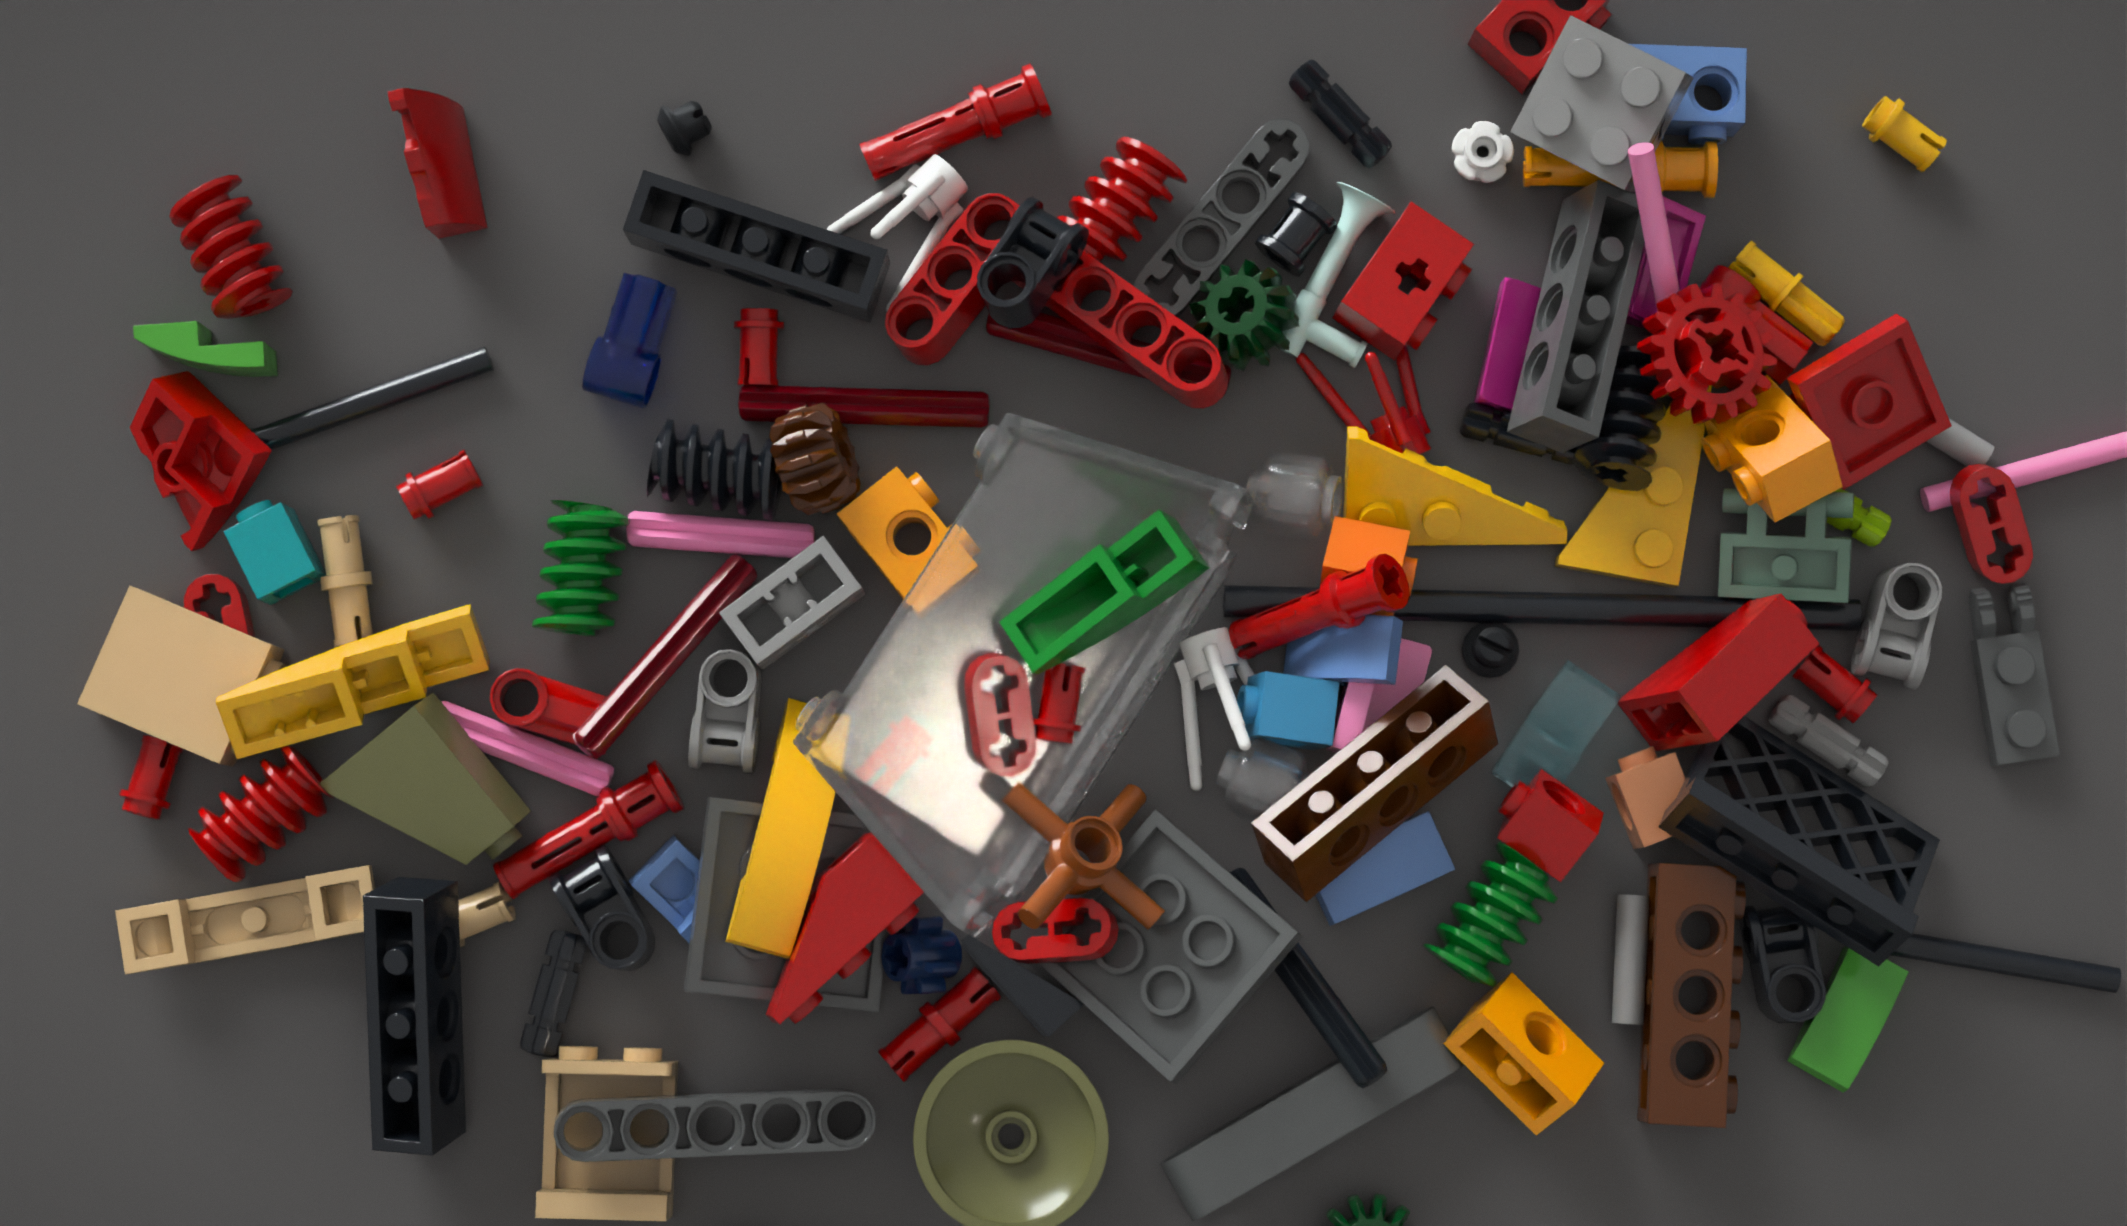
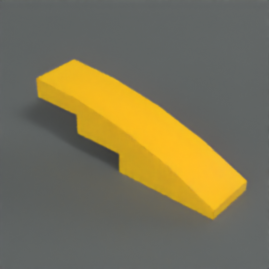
M471 604L408 622L333 648L218 696L215 703L236 758L240 759L360 726L363 723L364 714L426 698L427 687L488 671L490 659Z

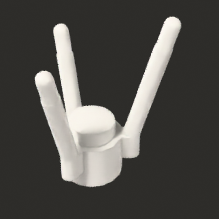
M933 154L921 167L914 164L901 178L845 214V216L827 228L829 231L841 234L901 194L904 200L872 228L870 232L872 238L880 239L911 211H914L926 221H929L934 215L938 216L936 223L897 286L894 295L886 307V311H888L894 299L939 244L949 227L964 212V209L957 201L968 191V186L949 163L940 156Z
M1227 627L1209 630L1181 641L1179 645L1184 660L1174 663L1181 684L1187 766L1189 769L1190 787L1193 791L1201 790L1203 785L1195 691L1196 680H1198L1201 690L1217 687L1239 748L1247 751L1251 747L1245 722L1230 682L1237 679V672L1244 685H1247L1248 677L1255 674L1247 660L1237 655L1243 647L1240 646L1234 649Z

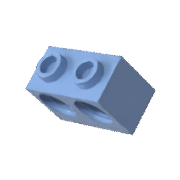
M1630 44L1693 77L1665 132L1666 135H1688V142L1695 145H1704L1706 141H1716L1717 145L1726 143L1727 137H1733L1745 124L1747 48ZM1700 85L1714 88L1721 96L1722 109L1711 111L1701 107L1695 99L1694 88Z

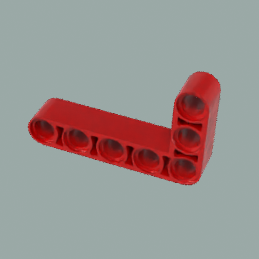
M987 193L971 202L891 303L886 313L885 327L889 337L908 361L916 365H931L939 362L949 353L985 307L977 287V275L981 265L987 260L1001 238L986 240L983 238L986 228L992 223L999 220H1011L1020 205L1009 197L1000 193ZM1083 251L1073 269L1063 277L1045 304L1059 316L1186 406L1202 409L1212 406L1224 396L1228 388V374L1217 347L1209 339L1085 251ZM958 270L972 271L969 282L963 288L957 290L945 289V282L953 272ZM1012 281L1022 289L1026 285L1020 281ZM1096 290H1105L1111 293L1107 304L1096 311L1081 309V304L1089 293ZM920 319L933 320L932 328L926 336L918 340L906 339V332L915 321ZM1148 325L1161 329L1158 339L1152 345L1136 347L1130 344L1133 334L1141 327ZM1205 361L1212 365L1208 377L1201 382L1194 384L1180 380L1184 368L1190 363Z

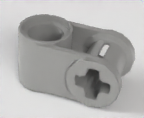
M1906 563L1885 569L1875 578L1871 587L1864 621L1853 648L1851 657L1852 674L1863 676L1868 671L1903 680V686L1908 689L1916 690L1919 687L1929 662L1931 636L1942 599L1941 582L1931 568L1921 563ZM1902 575L1911 578L1919 589V599L1911 610L1900 607L1893 595L1895 582ZM1880 650H1881V651H1885V652H1889V653H1893V654H1897V655L1901 656V658H1897V657H1893V656H1890V655L1882 654V653L1880 652Z
M732 649L719 650L709 655L702 664L699 673L696 711L693 714L690 731L689 768L699 769L702 763L740 766L743 773L754 774L759 745L760 718L758 713L762 678L760 668L748 654ZM736 660L744 666L747 672V684L740 694L734 697H726L718 692L715 686V672L724 662ZM711 739L736 740L738 745L736 747L715 745L711 743Z

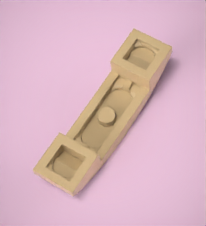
M372 865L310 875L301 879L190 899H177L115 910L125 975L364 933L363 895L375 889Z

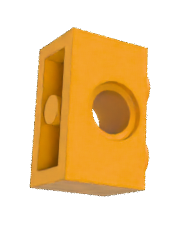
M1765 375L1772 385L1769 390L1755 396L1758 405L1721 424H1717L1714 418L1704 422L1708 435L1701 439V443L1712 466L1718 472L1726 469L1732 475L1734 485L1745 503L1749 506L1757 503L1776 523L1843 486L1831 440L1768 375Z
M896 466L839 511L837 516L864 552L920 619L978 572L977 564L971 557L980 550L957 521L947 528L931 509L940 501L917 472L906 478ZM918 523L930 531L931 542L924 552L918 555H906L896 548V534L906 524Z
M1513 972L1508 974L1474 1003L1443 1043L1536 1136L1578 1102L1604 1065V1062Z

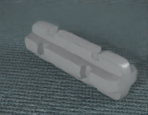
M1793 695L1783 696L1777 702L1768 719L1772 726L1787 736L1794 733L1798 736L1796 742L1837 769L1847 768V775L1863 786H1874L1880 780L1889 763L1886 756L1870 746L1862 748L1859 746L1860 739L1819 712L1812 715L1808 712L1810 706Z

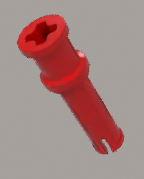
M1031 63L1021 67V74L989 88H985L982 84L973 87V91L968 93L969 99L959 102L950 108L933 113L881 137L879 136L870 141L860 143V148L874 181L880 180L882 177L890 175L906 166L930 158L933 154L937 155L979 136L985 135L986 139L991 137L997 139L1003 136L1004 128L1037 114L1042 119L1051 116L1049 104Z
M1386 553L1372 557L1364 568L1351 573L1336 571L1329 574L1321 583L1320 588L1245 619L1233 621L1228 630L1234 649L1250 643V646L1240 649L1237 655L1245 660L1252 659L1265 651L1333 625L1339 628L1350 629L1359 626L1364 621L1365 616L1382 609L1387 612L1403 609L1407 605L1410 596L1409 583L1403 568L1394 557Z
M654 760L647 764L646 773L615 791L610 787L602 790L600 796L596 798V806L555 830L546 833L543 837L506 859L494 863V871L508 895L515 899L520 893L560 870L569 867L577 860L613 839L618 838L621 842L624 840L631 841L638 836V828L669 810L675 814L684 810L682 799L661 764ZM649 795H652V796H650L649 798L645 799L644 801L638 803L637 805L632 806V805L636 804L637 802L641 801L642 799L648 797ZM604 821L607 822V823L603 824L602 826H600V827H598V828H596V829H593L594 827H596L597 825L601 824L602 822H604ZM577 837H581V838H579L578 840H576V841L572 842L571 844L567 845L566 847H564V848L560 849L559 851L555 852L554 854H552V855L548 856L547 858L543 859L542 861L536 863L537 860H539V859H541L542 857L548 855L549 853L553 852L554 850L560 848L561 846L565 845L566 843L572 841L573 839H575V838H577Z

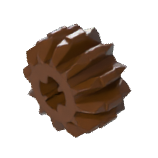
M820 403L811 407L807 404L789 410V414L776 418L769 434L772 442L770 452L775 460V472L781 479L783 491L789 494L791 504L798 511H802L808 516L818 512L825 514L842 508V504L853 501L860 490L861 481L858 476L860 466L855 458V447L851 444L848 437V429L842 425L839 414L824 403Z

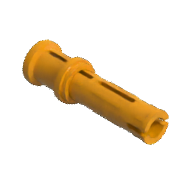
M1661 140L1655 151L1662 192H1701L1704 198H1714L1718 180L1717 142L1706 141L1703 147H1665ZM1525 146L1524 187H1586L1597 180L1611 184L1543 148H1532V146Z

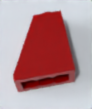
M1782 593L1750 600L1627 692L1617 701V704L1647 743L1654 747L1655 751L1717 742L1820 643L1807 628V619L1803 612L1794 603L1786 600Z

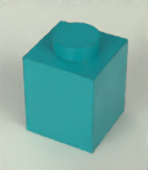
M265 500L251 505L236 515L238 524L223 531L257 600L273 605L320 581L321 577L326 576V572L295 510L282 502L273 506L271 500Z

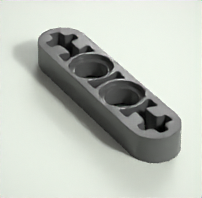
M1280 118L1268 121L1260 127L1139 272L1134 282V287L1149 297L1150 290L1145 285L1150 280L1160 285L1173 272L1174 266L1164 262L1168 255H1172L1182 270L1198 277L1193 284H1190L1187 277L1183 274L1175 283L1171 294L1177 302L1172 306L1163 301L1159 303L1176 317H1179L1201 292L1200 281H1210L1220 269V264L1223 265L1302 170L1309 154L1310 144L1307 134L1302 127L1289 119ZM1287 136L1293 141L1290 152L1295 159L1290 162L1282 157L1269 170L1267 178L1277 181L1274 187H1270L1259 172L1244 166L1247 160H1251L1256 169H1258L1266 160L1270 150L1266 140L1270 137L1272 140L1279 142ZM1236 181H1245L1251 184L1257 190L1259 197L1257 206L1251 212L1245 214L1230 211L1222 198L1225 187ZM1206 229L1212 232L1219 243V250L1216 256L1205 262L1190 259L1182 246L1183 239L1190 231Z

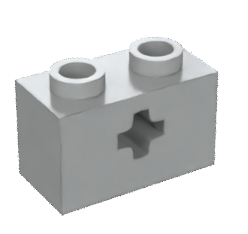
M822 536L720 611L719 614L756 664L764 670L863 597L865 592L826 538Z

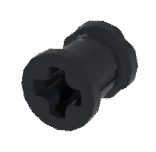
M1293 192L1287 200L1290 206L1269 235L1261 234L1256 240L1255 245L1277 266L1294 276L1300 277L1306 268L1303 261L1324 233L1332 234L1337 225L1336 220L1320 205L1303 194Z

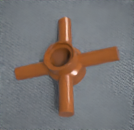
M1019 781L1003 798L1002 801L1050 843L1044 860L1047 878L1018 911L1020 920L1026 926L1038 929L1067 894L1081 895L1099 887L1147 930L1165 912L1162 907L1116 868L1123 850L1122 839L1119 833L1147 801L1145 793L1138 786L1133 784L1126 785L1100 817L1084 816L1068 824ZM1076 849L1085 853L1090 862L1084 860Z

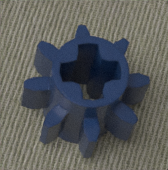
M940 916L913 918L898 933L889 935L883 943L881 959L884 971L891 980L901 981L900 987L903 995L944 993L946 991L944 978L955 976L960 969L962 962L961 944L952 931L942 930L943 918Z

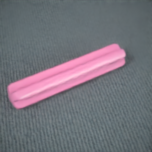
M633 511L628 516L630 524L626 526V539L633 547L793 558L815 542L814 527L804 523Z
M441 701L482 752L594 796H600V792L610 786L614 774L612 765L451 702Z

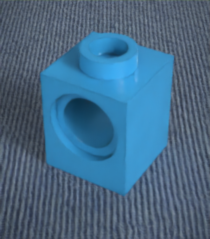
M1264 671L1249 676L1247 685L1240 687L1236 700L1250 741L1308 750L1333 746L1339 682Z

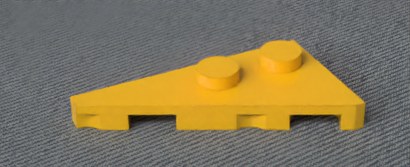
M1712 386L1708 387L1707 392H1711ZM1671 403L1669 404L1663 419L1656 423L1662 432L1660 440L1655 444L1648 445L1657 454L1656 462L1652 466L1644 468L1650 472L1653 478L1651 484L1640 491L1608 488L1588 513L1589 515L1567 545L1557 555L1554 567L1670 588L1679 586L1702 449L1701 439L1704 437L1705 431L1704 423L1700 425L1693 424L1691 409L1674 417L1670 414Z
M1347 427L1343 518L1409 530L1408 546L1567 544L1568 530L1565 522L1555 519L1547 510L1527 501L1522 507L1493 494L1491 485L1448 466H1435L1429 463L1423 455L1405 448L1403 453L1397 452L1370 440L1366 430L1359 427Z

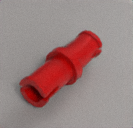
M974 966L967 976L935 1004L931 1005L927 1001L918 1010L922 1015L887 1046L877 1052L899 1078L906 1082L913 1072L945 1044L952 1048L960 1041L961 1038L957 1034L994 1001L997 1002L1001 996L993 986H990L986 977Z

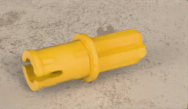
M1751 240L1738 254L1736 261H1733L1728 268L1749 281L1759 291L1761 299L1770 306L1769 309L1773 312L1777 311L1817 345L1825 346L1843 327L1845 323L1843 315L1800 282L1804 277L1800 272L1794 277L1756 246L1757 244Z

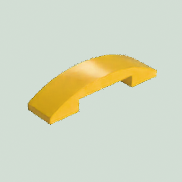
M788 698L786 701L772 756L774 763L746 874L740 882L725 942L786 959L791 956L814 880L833 806L850 715Z

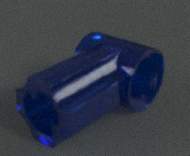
M623 274L604 336H598L588 357L582 384L584 391L643 409L646 408L653 394L660 370L661 355L658 352L678 293L675 288L642 275Z

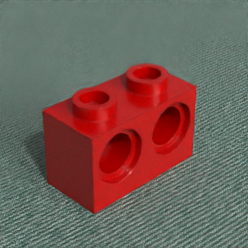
M1502 0L1474 29L1467 45L1523 95L1537 81L1570 15L1600 30L1613 15L1605 8L1610 0H1581L1582 8L1576 11L1564 10L1554 0ZM1515 32H1527L1533 35L1539 43L1540 53L1534 56L1518 54L1512 48L1509 36Z

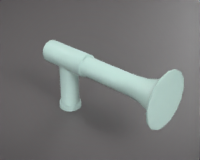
M1337 182L1336 184L1342 190L1344 200L1340 220L1305 289L1300 291L1296 300L1297 303L1291 308L1299 317L1300 327L1282 331L1290 341L1289 350H1280L1298 358L1303 346L1308 341L1348 362L1349 366L1355 368L1368 343L1363 340L1360 342L1318 320L1327 303L1326 298L1365 228L1377 217L1386 213L1395 214V211L1375 197L1348 184Z

